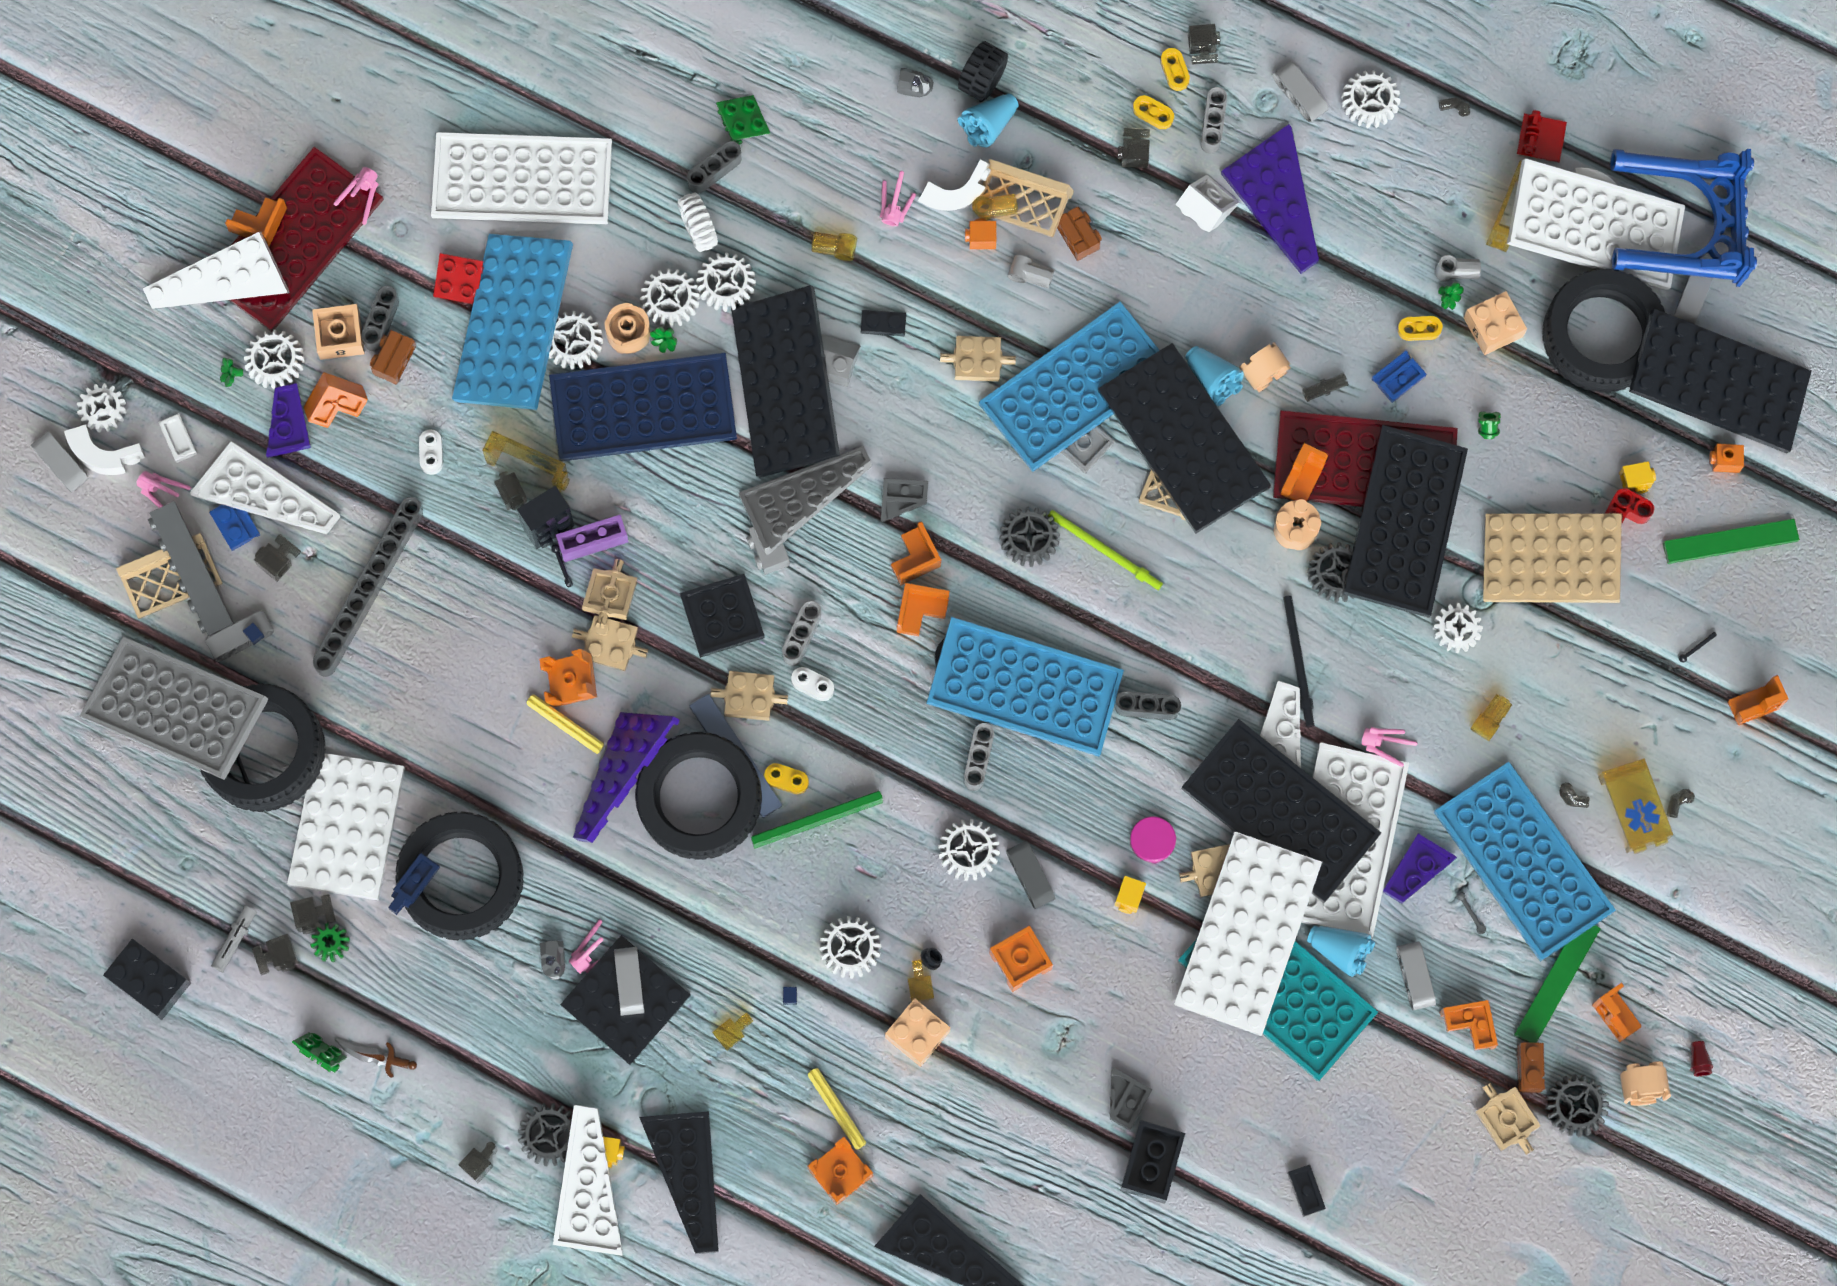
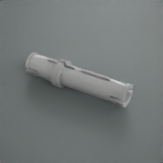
M244 905L237 921L232 923V929L211 964L212 968L224 973L243 936L248 934L249 931L247 929L257 911Z

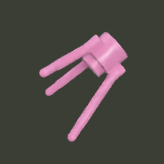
M363 167L360 173L356 174L353 181L334 202V205L337 206L354 186L351 197H354L359 189L367 191L370 188L362 221L363 225L367 223L374 193L379 185L375 182L378 177L377 173L372 169Z
M904 171L899 173L892 204H888L887 208V182L885 180L882 182L880 217L884 224L890 226H898L899 222L903 223L904 217L916 196L915 193L911 194L901 212V208L897 206Z
M144 471L137 480V486L142 488L141 494L147 496L158 508L163 505L151 492L155 493L158 489H161L175 497H179V493L162 485L161 482L186 490L191 489L188 485L162 477L156 473L151 474L148 471Z
M1371 727V729L1366 728L1362 739V745L1367 746L1366 751L1373 752L1401 767L1404 766L1403 762L1380 751L1376 746L1381 747L1382 741L1414 746L1417 745V742L1384 736V734H1404L1405 730L1381 729Z
M601 919L597 921L568 960L580 974L584 970L588 973L599 961L597 960L589 964L592 959L588 955L603 941L602 937L594 942L586 951L583 949L602 924Z

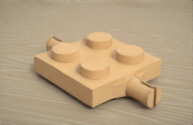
M956 336L954 354L940 353V362L953 363L955 380L999 382L1002 364L1015 365L1016 356H1002L1000 349L1001 337Z
M618 559L614 560L612 570L593 568L582 611L599 615L596 623L598 628H600V625L601 628H605L608 617L627 620L637 585V577L627 576L621 572L624 561L621 559L619 564Z
M594 615L592 625L587 632L574 629L572 638L585 642L584 651L591 653L592 662L626 671L628 662L633 655L646 658L648 654V649L636 646L635 639L638 627L607 619L605 628H601V625L598 628L596 626L598 616Z
M729 671L728 683L725 689L711 688V697L724 698L725 717L770 721V712L774 703L786 705L788 703V695L775 694L773 688L774 675Z
M1230 844L1191 852L1192 871L1179 873L1180 882L1194 880L1198 886L1200 897L1213 895Z
M1491 1083L1484 1086L1483 1089L1490 1100L1485 1106L1477 1110L1476 1114L1500 1151L1510 1145L1519 1143L1525 1155L1532 1152L1534 1149L1526 1138L1541 1125L1517 1088L1514 1087L1506 1093L1497 1094Z

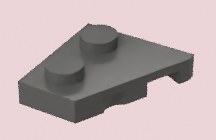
M884 478L881 522L926 505L928 481Z
M1113 1068L1111 1071L1110 1120L1130 1131L1153 1089Z

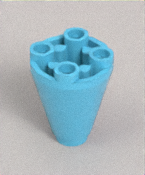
M1006 94L964 110L957 121L968 135V142L974 147L978 145L985 148L991 146L1015 114L1019 106L1018 101L1012 94Z
M1194 346L1187 352L1185 359L1190 369L1217 407L1221 406L1230 395H1236L1243 388L1241 382L1244 374L1239 367L1198 346Z
M1314 925L1307 939V942L1311 943L1314 949L1350 977L1363 973L1366 967L1364 960L1367 953L1370 954L1375 946V941L1371 940V936L1367 933L1327 926L1318 927Z

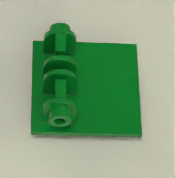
M754 95L716 102L719 109L717 112L721 115L723 126H726V132H729L730 141L740 145L743 143L742 139L770 134Z
M308 1032L292 1041L300 1049V1053L308 1058L311 1057L312 1061L317 1059L316 1064L322 1063L321 1067L328 1072L336 1073L340 1067L338 1063L347 1058L339 1048L332 1045L329 1046L323 1042L321 1036L315 1033Z

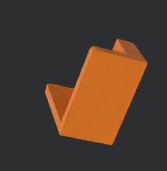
M265 197L257 217L236 209L232 220L227 219L225 224L229 232L245 238L262 232L267 245L270 247L287 207L284 199L279 198L278 201H274Z
M323 372L304 405V411L308 422L328 428L338 411L358 417L368 398L362 385Z
M1304 443L1282 488L1281 495L1293 501L1303 499L1307 502L1324 468L1328 454Z
M922 521L917 523V528L901 535V539L910 555L891 564V568L900 586L941 567V558Z
M905 583L897 633L919 637L923 615L945 619L950 591Z
M1776 675L1765 686L1729 699L1728 705L1737 725H1741L1779 710L1789 698L1779 676Z
M1622 982L1601 996L1592 1005L1619 1043L1641 1028L1639 1021L1618 994L1624 987Z
M1489 1000L1445 1007L1440 1011V1016L1444 1017L1447 1032L1466 1028L1470 1029L1474 1051L1486 1048L1492 1050L1498 1046Z

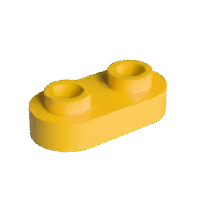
M1168 48L1161 55V66L1169 87L1175 91H1182L1187 88L1190 75L1182 53L1178 49ZM1173 59L1175 63L1170 64L1168 60ZM1179 78L1182 82L1176 83L1175 79Z
M1146 95L1135 99L1133 112L1138 118L1158 129H1167L1173 124L1174 113L1171 108ZM1144 106V107H1146L1148 110H1147V111H1142V110H1140V107ZM1165 117L1166 121L1162 122L1159 118Z
M1435 316L1406 317L1400 321L1397 331L1398 335L1406 341L1433 340L1439 337L1443 325L1440 319ZM1427 327H1433L1434 331L1429 332ZM1405 328H1410L1412 332L1407 333Z
M773 763L766 768L764 773L765 780L771 787L792 794H802L809 786L808 777L804 772L782 764ZM774 771H778L780 776L774 778L771 774ZM799 778L802 782L799 785H795L793 780Z

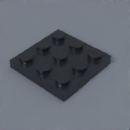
M745 574L680 593L700 658L765 638Z

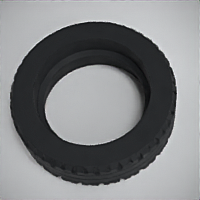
M1594 269L1576 275L1570 281H1567L1556 293L1544 318L1542 338L1545 342L1544 349L1547 356H1549V361L1563 378L1585 390L1610 393L1611 391L1617 392L1625 390L1627 387L1630 388L1650 311L1655 308L1665 312L1660 299L1645 282L1624 271ZM1603 297L1616 300L1628 307L1635 314L1642 328V340L1637 352L1630 359L1619 364H1602L1582 355L1572 344L1567 330L1570 314L1579 303L1589 298Z
M271 684L246 685L243 687L268 698L262 712L281 714L294 726L298 736V747L293 761L278 777L261 784L244 783L236 779L230 772L225 780L203 770L200 771L209 786L231 805H235L243 810L250 809L252 812L278 810L280 807L284 808L294 803L295 800L300 799L312 787V784L315 783L316 777L319 776L320 770L323 767L322 762L325 759L326 750L324 748L325 737L322 732L323 729L312 710L293 692L277 685L272 686Z
M691 732L690 734L684 733L675 736L673 739H668L660 747L649 766H643L638 774L635 801L641 822L658 845L679 857L705 860L722 856L724 853L727 854L748 837V834L752 832L759 818L762 791L754 765L739 746L717 734ZM691 758H708L719 762L731 773L737 786L738 798L732 816L722 827L706 834H691L673 826L665 817L660 803V790L666 775L674 766Z
M448 812L443 816L440 814L432 817L428 822L425 821L406 839V844L402 846L396 863V885L419 854L422 853L427 857L437 845L454 838H467L483 844L495 857L499 869V881L496 891L484 906L466 914H451L436 908L422 891L409 908L405 907L411 918L427 932L429 931L435 936L444 937L448 940H471L477 936L487 935L491 930H496L514 912L513 909L517 906L523 890V866L511 837L496 822L490 821L487 817L479 814L474 815L471 812Z

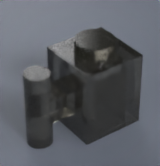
M1215 24L1189 26L1187 34L1189 53L1199 54L1198 56H1191L1192 65L1218 63V54L1209 55V53H1216L1217 45L1221 42L1220 32H1216Z
M1123 128V136L1132 137V139L1123 138L1122 146H1118V159H1122L1121 167L1148 168L1150 140L1141 139V137L1149 138L1150 129Z
M507 471L499 474L500 479L494 481L495 487L506 510H517L527 502L526 495L514 472L508 474Z
M281 534L275 539V542L280 545L278 549L268 543L266 547L262 546L256 552V558L254 559L256 565L276 582L292 566L286 556L290 553L296 558L301 553L300 549Z
M329 894L321 896L322 905L320 906L316 905L313 897L290 902L295 926L299 933L311 934L316 932V928L321 927L319 918L321 916H325L327 923L336 922Z
M288 934L266 941L269 950L267 953L263 954L261 946L252 948L260 975L269 973L267 964L273 962L277 971L281 970L282 972L290 971L295 968L294 965L299 964L294 946Z
M488 1142L481 1153L473 1148L458 1166L478 1184L494 1167L489 1159L497 1153L498 1149L493 1142Z

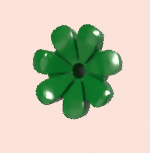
M1454 282L1451 286L1447 285L1446 287L1442 286L1439 288L1438 293L1442 295L1441 306L1444 309L1448 307L1451 310L1455 309V301L1459 302L1461 300V295L1458 294H1462L1464 288L1460 286V283Z
M658 327L656 330H653L650 336L655 339L651 341V344L653 346L660 345L659 351L665 353L667 348L673 352L677 344V339L673 337V329L667 328L664 330L662 327Z
M223 358L221 372L224 374L220 376L221 383L225 382V387H230L235 377L243 376V369L234 367L233 359Z

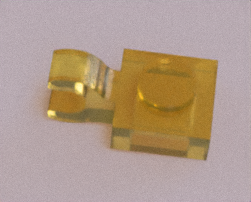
M921 960L912 961L914 978L908 979L911 1002L914 998L918 1001L934 999L931 975H923Z
M748 1013L742 1015L735 1023L729 1018L712 1033L725 1050L728 1051L745 1037L741 1031L749 1026L753 1019Z

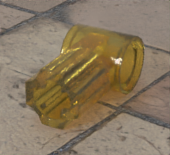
M1015 194L989 198L980 196L972 203L973 211L977 217L990 220L993 217L1018 214ZM982 205H989L986 212H979V208Z
M815 232L812 252L834 255L835 258L843 261H852L858 238L848 233L832 235Z
M1496 694L1483 713L1481 712L1470 729L1489 742L1500 727V722L1506 716L1512 704L1505 697Z

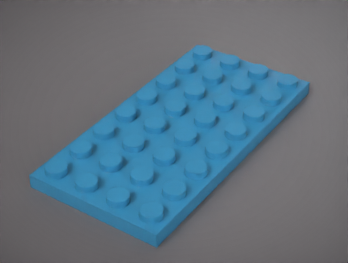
M489 234L483 258V273L481 274L479 289L476 290L452 400L454 402L537 410L573 249L571 241Z
M1119 302L979 401V406L1033 472L1113 415L1098 393L1099 387L1160 350L1123 304Z
M951 617L926 704L1100 756L1124 670Z
M1507 762L1434 811V814L1540 962L1616 911L1510 762Z

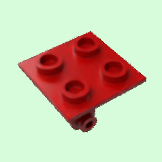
M1533 110L1532 114L1524 113L1517 154L1560 163L1567 122L1542 117L1540 115L1541 112Z
M440 253L433 297L473 304L476 290L480 286L481 274L484 268L483 261Z

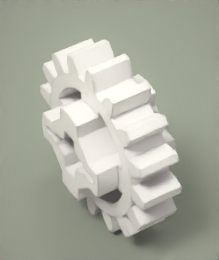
M105 383L102 388L94 384V390L91 391L89 388H86L88 394L80 395L83 402H77L78 408L81 409L77 411L79 417H82L81 421L83 424L88 423L87 427L90 430L96 427L99 433L102 428L109 432V426L118 427L117 420L124 421L121 414L127 413L126 409L122 407L126 405V401L121 399L123 395L120 391L116 393L114 386L108 389ZM113 400L116 401V410L112 407ZM88 406L92 409L90 412L91 416L88 415Z
M1457 603L1453 609L1452 605L1449 604L1447 611L1441 609L1439 612L1440 616H1436L1434 620L1438 623L1433 626V630L1438 631L1434 637L1435 639L1441 638L1440 646L1447 644V651L1454 647L1456 653L1459 652L1460 648H1463L1466 652L1469 649V645L1474 647L1476 645L1475 640L1481 638V635L1477 633L1483 629V626L1477 625L1480 623L1481 618H1475L1474 615L1477 611L1474 610L1470 613L1468 605L1462 609L1460 603ZM1453 615L1451 621L1444 622L1447 617ZM1456 622H1457L1458 627L1461 629L1459 635H1458L1457 628L1454 627L1455 624H1456ZM1472 634L1467 640L1462 641L1464 635Z

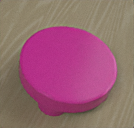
M1155 816L1146 817L1137 822L1130 836V846L1136 856L1143 861L1153 864L1168 858L1176 845V834L1172 825L1165 819Z

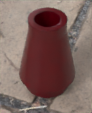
M1692 1042L1690 1070L1693 1072V1075L1703 1077L1712 1074L1714 1066L1705 1047V1042Z

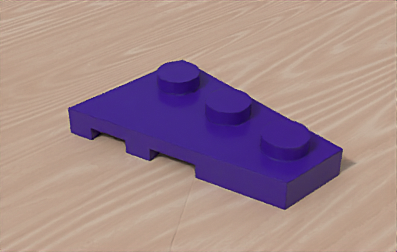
M297 383L275 388L269 442L266 452L267 458L311 448Z
M1417 834L1384 888L1383 893L1402 904L1455 861L1457 857L1422 835Z

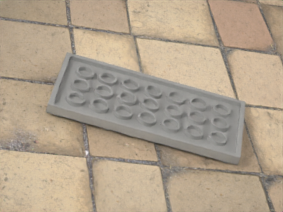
M123 637L79 716L225 780L264 709L268 698Z

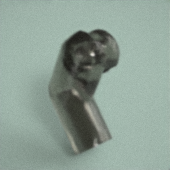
M1453 97L1438 101L1440 111L1455 108L1459 110L1458 113L1462 117L1470 114L1469 108L1471 106L1469 102L1460 98Z
M1568 782L1560 785L1559 794L1566 805L1582 808L1589 807V797L1577 796L1572 785Z
M1682 789L1670 797L1666 815L1677 818L1680 805L1692 803L1695 799V794L1690 789Z

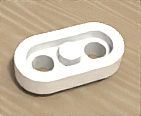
M432 429L424 431L419 437L420 466L429 475L437 474L443 467L442 438L437 431ZM433 437L434 441L428 443L426 442L427 438ZM432 458L435 460L433 464L427 463L428 459Z
M806 667L797 668L792 673L791 681L795 689L819 701H827L833 696L834 684L829 678ZM800 675L807 677L805 681H800L798 678ZM826 685L827 689L820 691L819 686Z

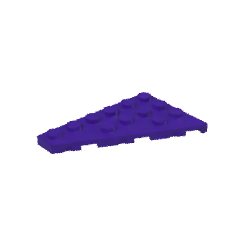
M1288 124L1223 169L1221 175L1298 272L1302 274L1319 261L1293 131L1290 124Z
M620 712L619 717L615 721L611 738L607 742L603 759L600 761L597 775L592 782L591 791L587 801L584 803L580 820L576 824L573 835L574 839L581 842H594L600 830L607 824V816L614 806L616 808L620 806L630 789L638 781L636 776L642 767L649 766L660 747L667 741L666 734L673 724H679L680 720L678 718L665 715Z

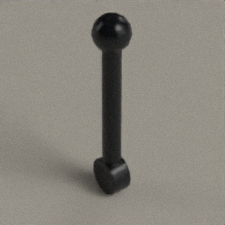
M555 544L551 547V550L557 557L565 578L564 582L569 588L573 586V583L568 576L559 553V545Z
M1716 632L1710 634L1686 654H1681L1679 661L1681 663L1686 662L1689 656L1717 636Z
M239 753L236 761L244 782L251 784L240 759L241 753Z

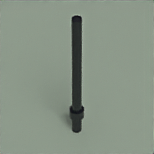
M1285 596L1283 600L1300 688V710L1303 711L1306 727L1315 726L1312 712L1314 705L1313 699L1309 695L1292 596Z

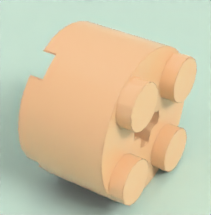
M630 303L619 304L610 310L605 320V331L611 347L620 354L636 353L643 349L650 339V325L646 312L642 308Z
M1275 342L1251 356L1248 364L1244 362L1239 367L1252 388L1259 393L1269 386L1273 378L1276 381L1279 380L1291 368L1289 366L1290 362Z
M1303 499L1284 504L1278 511L1274 522V535L1279 544L1287 549L1303 550L1312 545L1321 526V519L1317 509ZM1294 523L1300 524L1301 527H1299V526H1295V527H1294L1293 524H1294Z
M1652 1062L1649 1066L1641 1067L1638 1063L1626 1066L1627 1070L1620 1074L1625 1104L1630 1101L1631 1105L1634 1106L1657 1103L1656 1098L1662 1097L1664 1101L1671 1097L1667 1071L1663 1067V1062Z

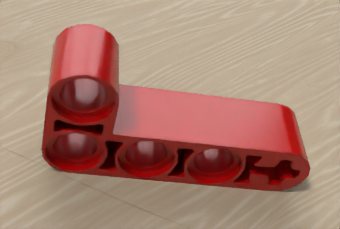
M1623 488L1615 493L1604 514H1622V523L1627 518L1637 524H1645L1651 518L1655 509L1650 500L1629 489ZM1622 497L1626 499L1627 505L1620 504L1617 498ZM1638 508H1644L1647 511V515H1641L1638 512Z

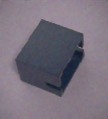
M254 623L243 630V633L253 645L264 638L263 633Z
M783 987V1005H797V987Z

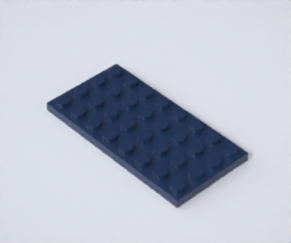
M726 353L549 375L560 462L737 439Z

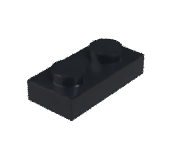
M862 310L861 334L905 337L906 313Z
M1310 1165L1287 1173L1303 1217L1326 1209Z

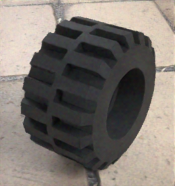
M986 41L981 42L974 49L961 72L958 89L981 102L986 100L994 91L1004 73L1008 62V53Z

